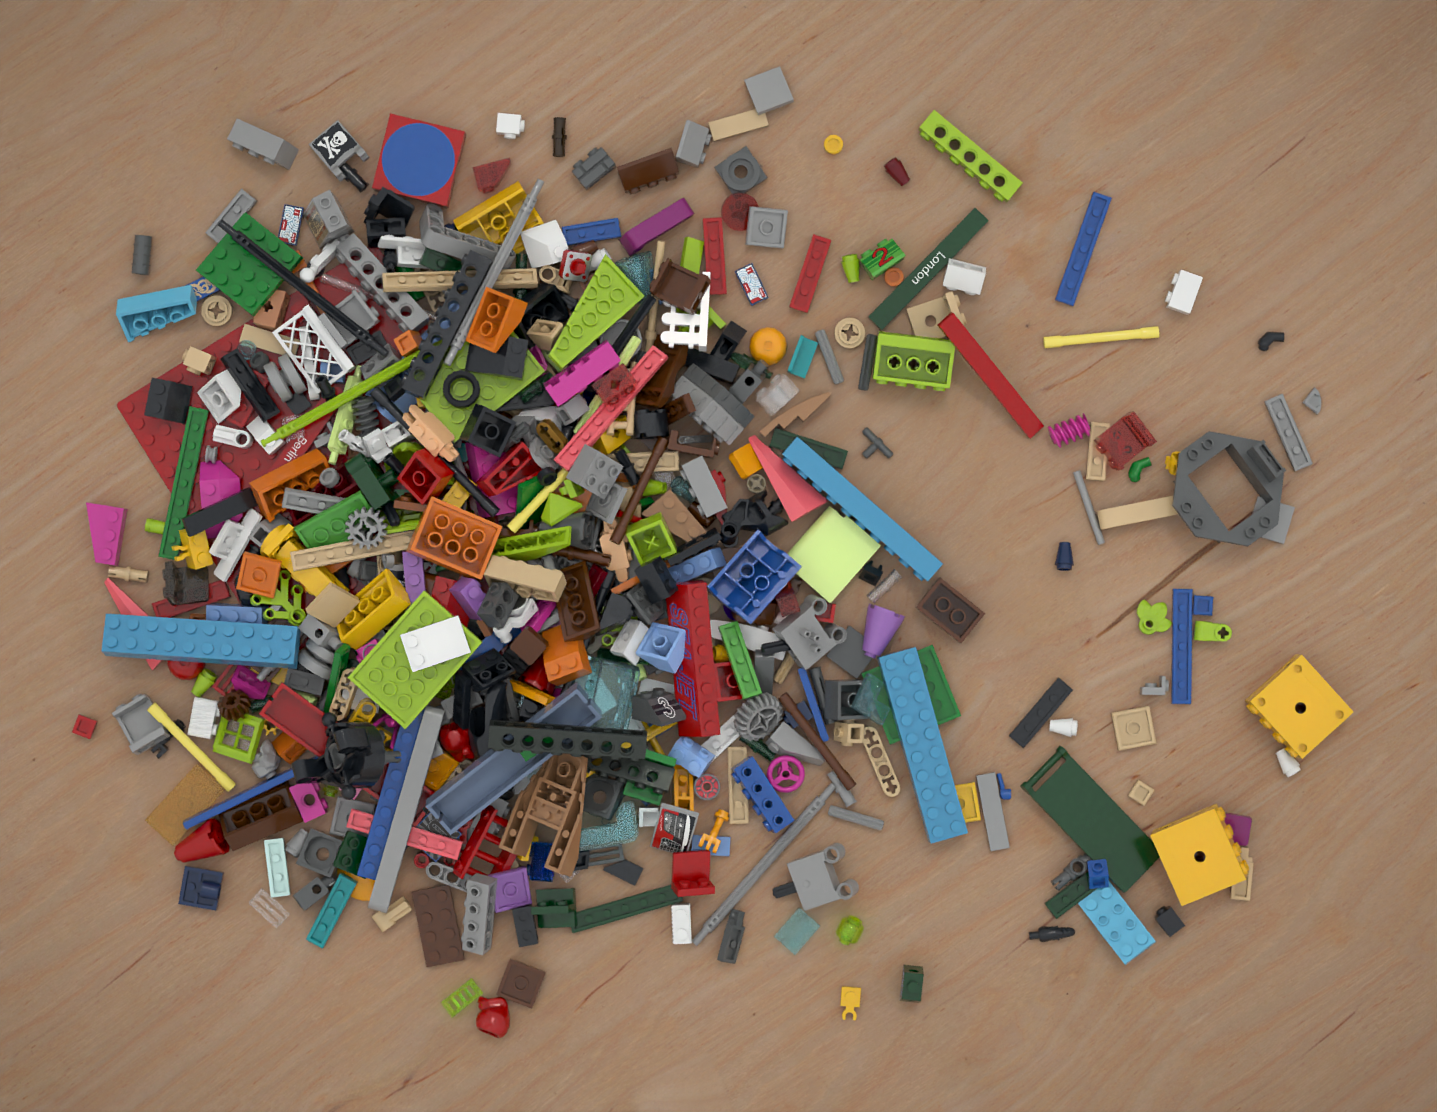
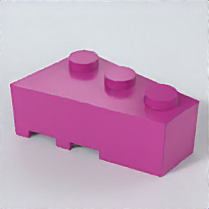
M86 502L95 562L118 566L128 509Z

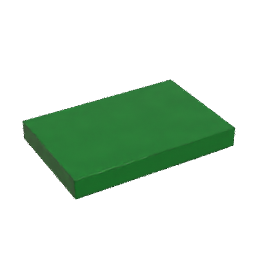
M537 475L518 484L516 515L545 487L539 483ZM547 499L520 529L528 528L530 519L534 520V524L541 521V515Z

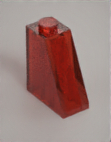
M789 581L775 596L782 617L801 611Z

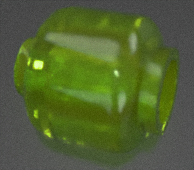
M852 915L843 917L836 929L839 941L845 945L857 943L864 931L862 921Z

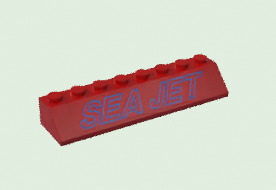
M703 580L678 582L676 586L679 590L666 598L668 626L686 631L684 659L677 672L673 673L675 698L686 714L685 720L677 722L678 736L706 737L721 735L707 582Z

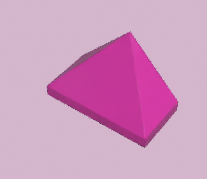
M237 665L231 678L236 691L240 689L249 698L264 699L271 685L265 679L261 682L256 678L257 674L242 665Z

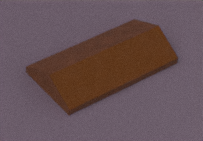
M584 560L560 569L567 583L556 605L565 642L586 640L601 630L587 562Z

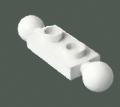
M346 234L335 239L331 244L327 243L322 249V253L320 255L316 254L311 259V267L303 268L300 271V279L305 283L312 282L315 276L336 257V246L350 235Z

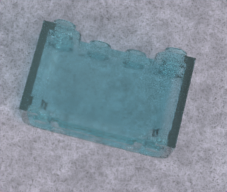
M588 656L592 673L588 674L585 691L588 694V699L591 698L602 710V718L590 727L628 729L632 713V699L636 695L640 676L639 667Z
M635 800L626 801L619 805L616 815L617 823L581 828L579 851L635 841L639 835Z

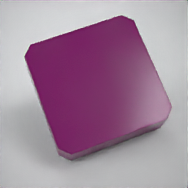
M1226 812L1224 821L1226 825L1230 824L1234 835H1232L1234 843L1238 842L1239 845L1246 846L1249 843L1252 818Z

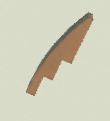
M826 392L791 407L766 425L760 433L765 438L778 425L784 430L797 417L804 422L831 394Z

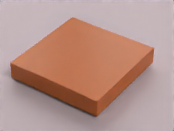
M244 552L236 589L274 599L282 561Z

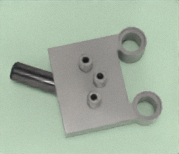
M811 594L806 596L804 602L773 628L780 641L762 644L761 651L763 655L788 651L795 663L804 670H807L835 645L843 643L846 640L847 632L844 628L834 623H829L824 629L814 615H822L827 609V603L824 599Z

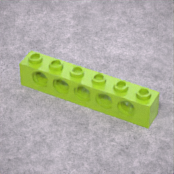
M935 110L919 127L918 130L921 132L920 136L926 141L931 140L934 142V147L939 152H946L950 156L949 159L955 165H962L967 175L971 178L975 176L979 179V184L986 190L991 189L994 192V197L1000 202H1003V200L1008 202L1023 182ZM942 129L945 132V136L938 138L935 136L934 131ZM951 141H957L960 145V148L958 150H952L949 146V143ZM966 153L973 154L974 161H965L964 155ZM981 165L987 166L989 173L986 175L981 174L979 167ZM997 177L1002 178L1004 185L997 187L994 184V179Z

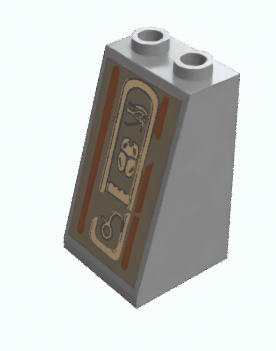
M331 190L312 198L303 213L320 249L327 243L331 244L335 239L354 232L338 198Z

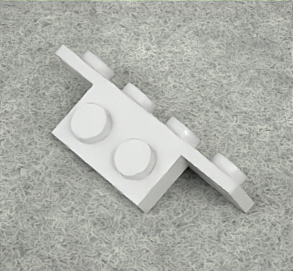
M393 235L381 236L378 248L396 249L397 267L429 269L419 264L426 248L422 244L421 239H415L410 236L403 238L394 237Z
M253 508L248 510L241 524L230 519L226 520L209 550V553L213 556L221 558L214 571V575L223 582H227L250 541L248 536L262 519V515Z

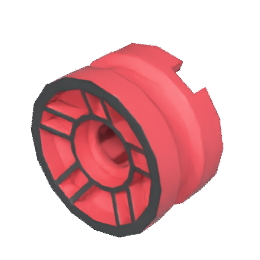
M703 773L694 782V792L700 799L712 800L720 792V781L713 774ZM705 783H709L711 785V788L709 790H705L703 788V785Z

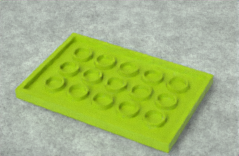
M514 331L509 336L519 338ZM465 341L461 350H458L451 366L442 364L425 401L419 400L454 435L453 443L455 444L460 440L461 433L475 404L496 411L545 373L543 367L529 350H527L523 380L470 372L479 382V397L471 406L458 408L449 404L444 397L443 384L447 376L454 371H465L469 342ZM423 372L415 375V379L418 381L425 378ZM458 378L452 382L450 393L456 400L463 401L472 395L473 386L469 380Z
M425 590L347 677L404 729L408 728L483 643L462 624L471 653L412 672L400 635L454 617Z

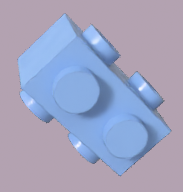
M681 736L676 741L668 754L669 757L677 759V765H681L691 775L698 778L708 769L715 757L714 754L689 737Z

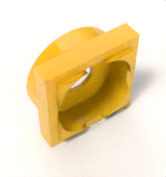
M288 523L287 525L283 524L274 528L264 539L260 548V554L275 559L277 552L288 540L295 538L301 543L294 527Z

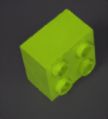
M661 512L628 525L626 536L640 565L659 556L663 559L677 553L676 543Z

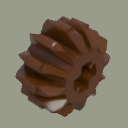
M232 689L230 693L225 692V696L220 697V703L217 704L221 716L229 722L232 720L237 722L239 718L244 719V715L249 714V708L252 707L248 695L240 689L237 691Z

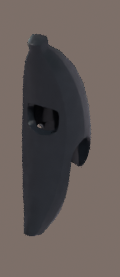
M499 681L487 690L485 708L482 706L471 710L468 719V735L475 760L491 749L488 748L490 720L507 721L506 689L508 683L505 681ZM512 788L509 789V790H508L507 792H505L504 794H508V793L512 792L513 789H512Z

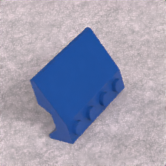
M757 530L707 586V591L749 624H752L802 566L787 553L773 545L760 530Z

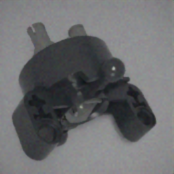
M328 712L322 717V723L327 727L325 734L328 737L325 753L317 759H301L293 762L291 766L295 782L297 784L320 783L326 780L328 783L334 782L342 789V797L346 800H351L355 797L357 788H369L375 785L383 773L384 765L387 763H399L401 758L395 757L402 756L398 750H385L383 743L385 739L384 732L382 730L378 731L371 723H336V715Z

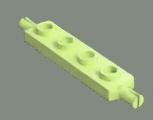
M356 365L354 376H348L343 392L363 381L361 379V366ZM351 400L338 408L327 446L331 451L329 464L336 465L338 455L346 454L348 445L340 441L338 436L344 429L352 433L356 416L353 413L358 411L357 408H352V405L356 404L357 401Z

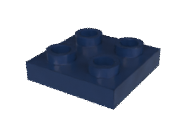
M185 866L178 904L216 911L224 872Z

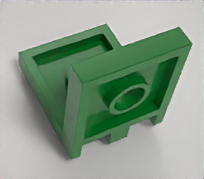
M646 749L645 759L643 760L673 768L677 759ZM633 767L630 769L629 775L636 777L640 771ZM650 773L648 775L652 782L657 781V774ZM628 781L622 794L660 806L663 796L652 792L653 789L645 787V790L636 788L634 783Z

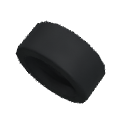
M454 371L444 381V397L454 407H469L479 397V382L468 371ZM458 378L469 380L473 386L472 395L463 401L456 400L450 393L452 382Z

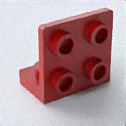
M709 850L673 853L671 889L677 897L715 894V886L709 880L711 853Z

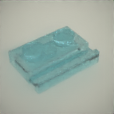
M799 907L774 937L796 955L820 925Z

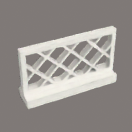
M309 304L272 332L317 394H320L321 391L314 383L315 375H326L327 379L334 377L329 380L330 385H332L356 368ZM303 316L307 321L306 329L295 328L296 320ZM284 329L292 330L290 341L282 340L278 333ZM295 331L305 332L304 343L293 341ZM308 332L317 334V345L307 343ZM293 344L303 345L302 356L293 355ZM306 346L317 347L315 358L304 357ZM319 348L328 349L330 352L329 360L318 359ZM304 359L315 361L313 372L304 370ZM317 361L328 363L326 374L316 372ZM331 363L339 364L343 371L338 375L329 374Z

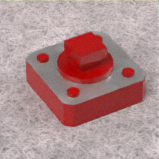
M567 249L563 251L559 270L560 278L586 282L588 280L592 255L587 252Z

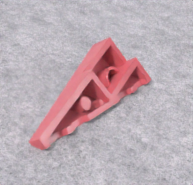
M756 435L748 438L791 522L797 521L829 502L816 488L806 482L796 470L783 461L781 457H778L769 446L761 442Z

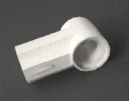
M216 425L213 441L247 449L253 444V436L243 430ZM245 434L247 436V442L241 445L239 442V438L241 435Z

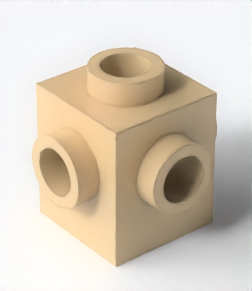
M855 719L835 722L834 741L841 742L842 746H853V743H863L864 724L855 723Z

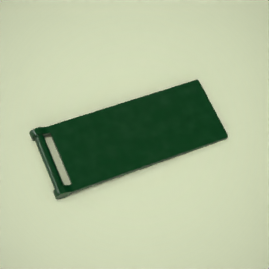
M1062 746L1056 749V752L1027 782L1024 781L1020 785L1091 860L1106 859L1109 879L1123 893L1127 892L1160 857L1153 841L1080 767ZM1061 757L1066 761L1035 792L1032 787Z

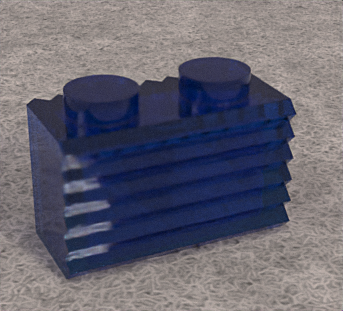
M538 841L532 843L529 854L531 864H527V875L530 876L531 881L553 882L554 871L544 867L553 842Z

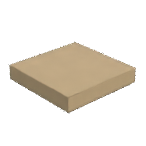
M330 582L305 610L311 616L335 628L360 600L355 595Z
M1149 706L1111 713L1118 751L1157 744Z

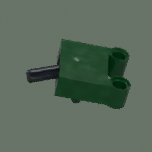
M361 452L345 462L346 469L352 475L373 509L384 511L392 527L399 526L401 520L394 508V500L400 496L393 487L399 481L397 479L398 475L392 469L384 473L377 462L371 457H365Z

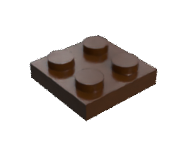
M510 958L496 995L532 1009L546 972Z

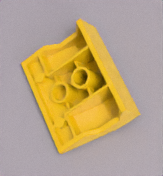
M519 181L457 217L453 222L459 232L502 245L527 194ZM535 207L522 231L544 224ZM519 235L512 249L516 254L525 250L521 235Z

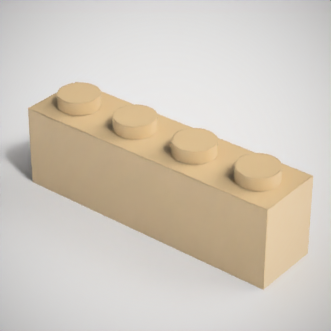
M492 555L484 573L489 587L492 582L508 583L522 598H529L530 595H533L538 600L554 602L559 601L567 583L564 574L560 570L546 569L541 565H530L522 560L515 561L505 556Z

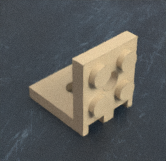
M953 291L945 293L941 298L906 309L914 335L931 338L946 337L937 325L951 312L956 315L963 325L967 324L964 313L960 314L958 309L960 306L958 295H954ZM933 316L936 319V324L933 327L927 326L925 324L926 317Z

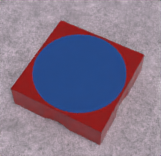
M390 113L372 189L379 192L384 187L393 191L399 197H410L423 203H432L440 207L449 208L455 183V171L460 162L466 138L465 131Z

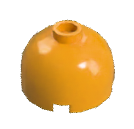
M761 328L750 339V354L757 362L762 359L769 366L777 364L786 354V338L775 328Z

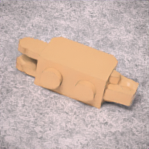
M411 404L408 409L409 412H405L402 417L410 427L408 430L434 457L440 455L449 462L454 461L459 456L458 451L452 444L455 439L454 435L433 413H424L417 405Z
M615 516L612 524L603 521L604 529L600 533L599 540L603 554L612 555L611 562L609 563L610 566H606V568L610 571L615 570L618 581L624 583L628 580V568L630 567L631 560H633L632 550L627 548L626 543L629 540L626 533L620 545L610 541V537L618 524Z

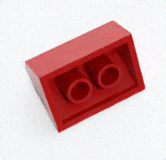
M436 576L431 596L454 617L459 615L461 623L468 627L470 618L449 591L457 581Z

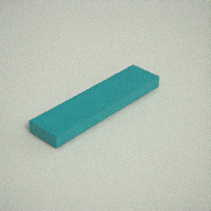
M342 872L339 874L306 940L322 949L324 948L358 881Z

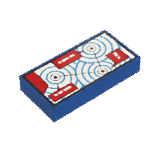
M284 204L278 238L285 244L297 246L304 212L302 207Z
M752 263L735 271L751 306L769 298Z

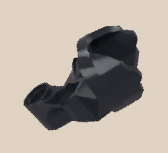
M766 490L749 499H739L732 510L722 515L721 518L724 523L720 531L722 538L720 541L723 544H733L740 530L751 532L760 530L767 537L788 525V521L783 517L771 515L763 503L764 498L768 494ZM730 531L733 535H727L725 532Z

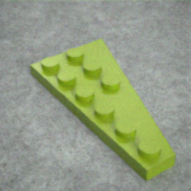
M606 254L548 355L560 370L564 369L645 297Z

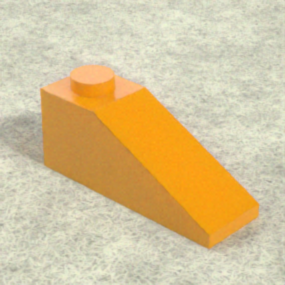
M675 764L673 767L675 773L672 780L671 805L694 811L693 775L681 765Z

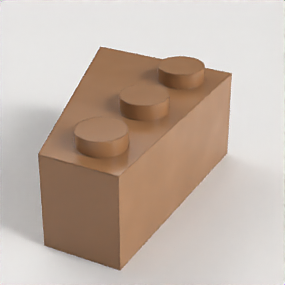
M668 490L641 514L647 518L661 512L670 532L686 542L707 532L671 490Z

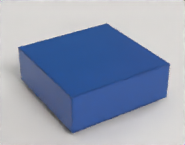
M1193 595L1192 615L1212 616L1213 597Z

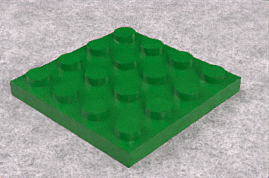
M246 212L232 226L236 231L240 230L291 272L303 259L301 255ZM228 233L196 269L200 275L253 317L285 281L237 244L236 241L232 240V236Z
M933 645L917 650L937 724L940 725L960 717V711ZM878 666L861 673L863 680H870V697L889 744L900 741L880 667Z

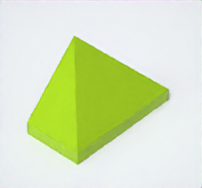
M549 493L541 520L552 527L583 506L573 498L570 499V497Z

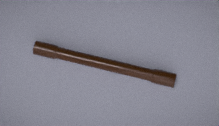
M658 437L623 515L610 537L611 542L617 545L621 544L629 522L659 459L669 443L667 439Z
M787 692L778 698L780 703L791 714L820 752L846 790L852 789L856 782L841 766L800 712Z

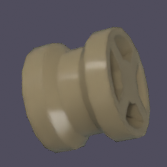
M760 474L751 475L747 480L749 491L757 494L763 491L766 487L765 478Z

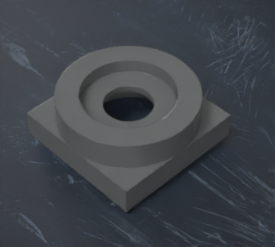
M747 146L730 155L726 160L714 167L735 200L767 179V176ZM742 165L747 168L748 173L746 177L737 178L735 176L734 170L737 166Z
M595 773L586 778L583 811L593 816L610 820L619 804L624 784L609 778L599 777ZM597 791L605 792L606 800L603 803L598 804L594 801L593 797Z
M311 828L296 864L332 879L337 867L333 866L342 840ZM320 848H326L329 851V857L325 861H320L317 858V851Z

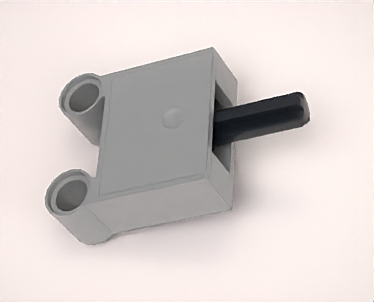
M834 843L824 850L787 863L793 881L774 887L773 896L781 898L797 892L803 909L806 911L839 899L848 900L856 895L859 891L858 883L853 879H847L840 884L832 864L845 856L844 846L840 843ZM832 849L837 852V857L832 855ZM845 885L850 888L851 893L846 892Z

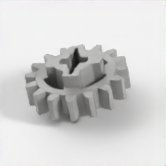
M362 507L361 512L356 509L354 514L348 516L350 520L345 522V525L349 526L345 530L346 533H350L348 540L353 538V545L359 543L360 549L364 545H366L367 549H370L372 544L374 547H377L379 545L378 541L382 543L384 540L383 536L387 534V531L383 529L388 524L382 522L385 516L379 517L380 511L378 510L374 513L373 507L369 511L366 510V507ZM360 517V523L354 525L356 519ZM378 531V535L372 539L373 533Z

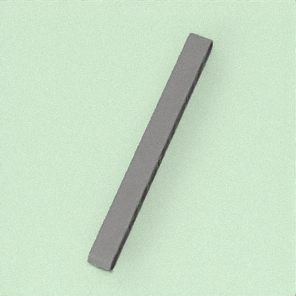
M429 705L425 708L368 904L369 909L383 913L388 911L444 718L445 710Z

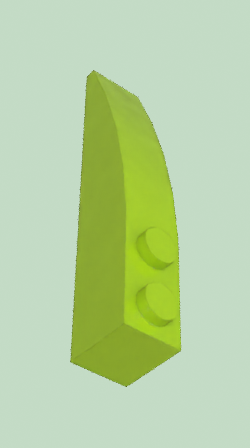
M565 526L497 539L491 557L492 555L505 556L511 560H522L525 562L546 556L571 544L572 527Z

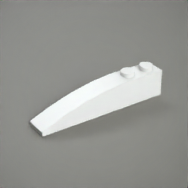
M710 620L711 637L722 640L718 627L731 622ZM738 623L746 647L749 650L755 651L756 649H761V645L764 643L780 641L775 633L768 631L769 627L758 625L756 628ZM786 651L775 653V658L783 660Z

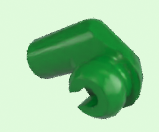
M1149 457L1131 464L1128 477L1132 482L1140 480L1143 468L1152 466Z

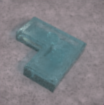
M866 673L851 708L876 724L883 725L891 709L877 700L884 682L871 673Z

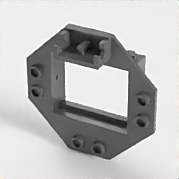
M1209 431L1178 454L1176 478L1173 481L1175 486L1172 506L1195 537L1215 540L1218 543L1225 542L1248 547L1278 525L1283 478L1286 469L1280 465L1271 453L1264 439L1258 441ZM1224 449L1259 496L1266 502V505L1230 531H1228L1188 476Z

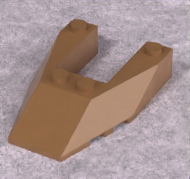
M563 753L562 755H553L542 764L536 775L533 774L529 779L530 783L524 791L521 790L499 848L512 854L526 857L538 823L558 830L544 867L562 875L572 876L579 855L588 758L584 756L574 757Z

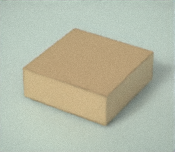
M1137 780L1128 796L1145 806L1154 789Z

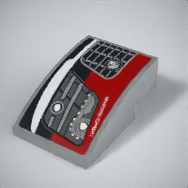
M662 803L650 847L671 853L689 851L699 813Z

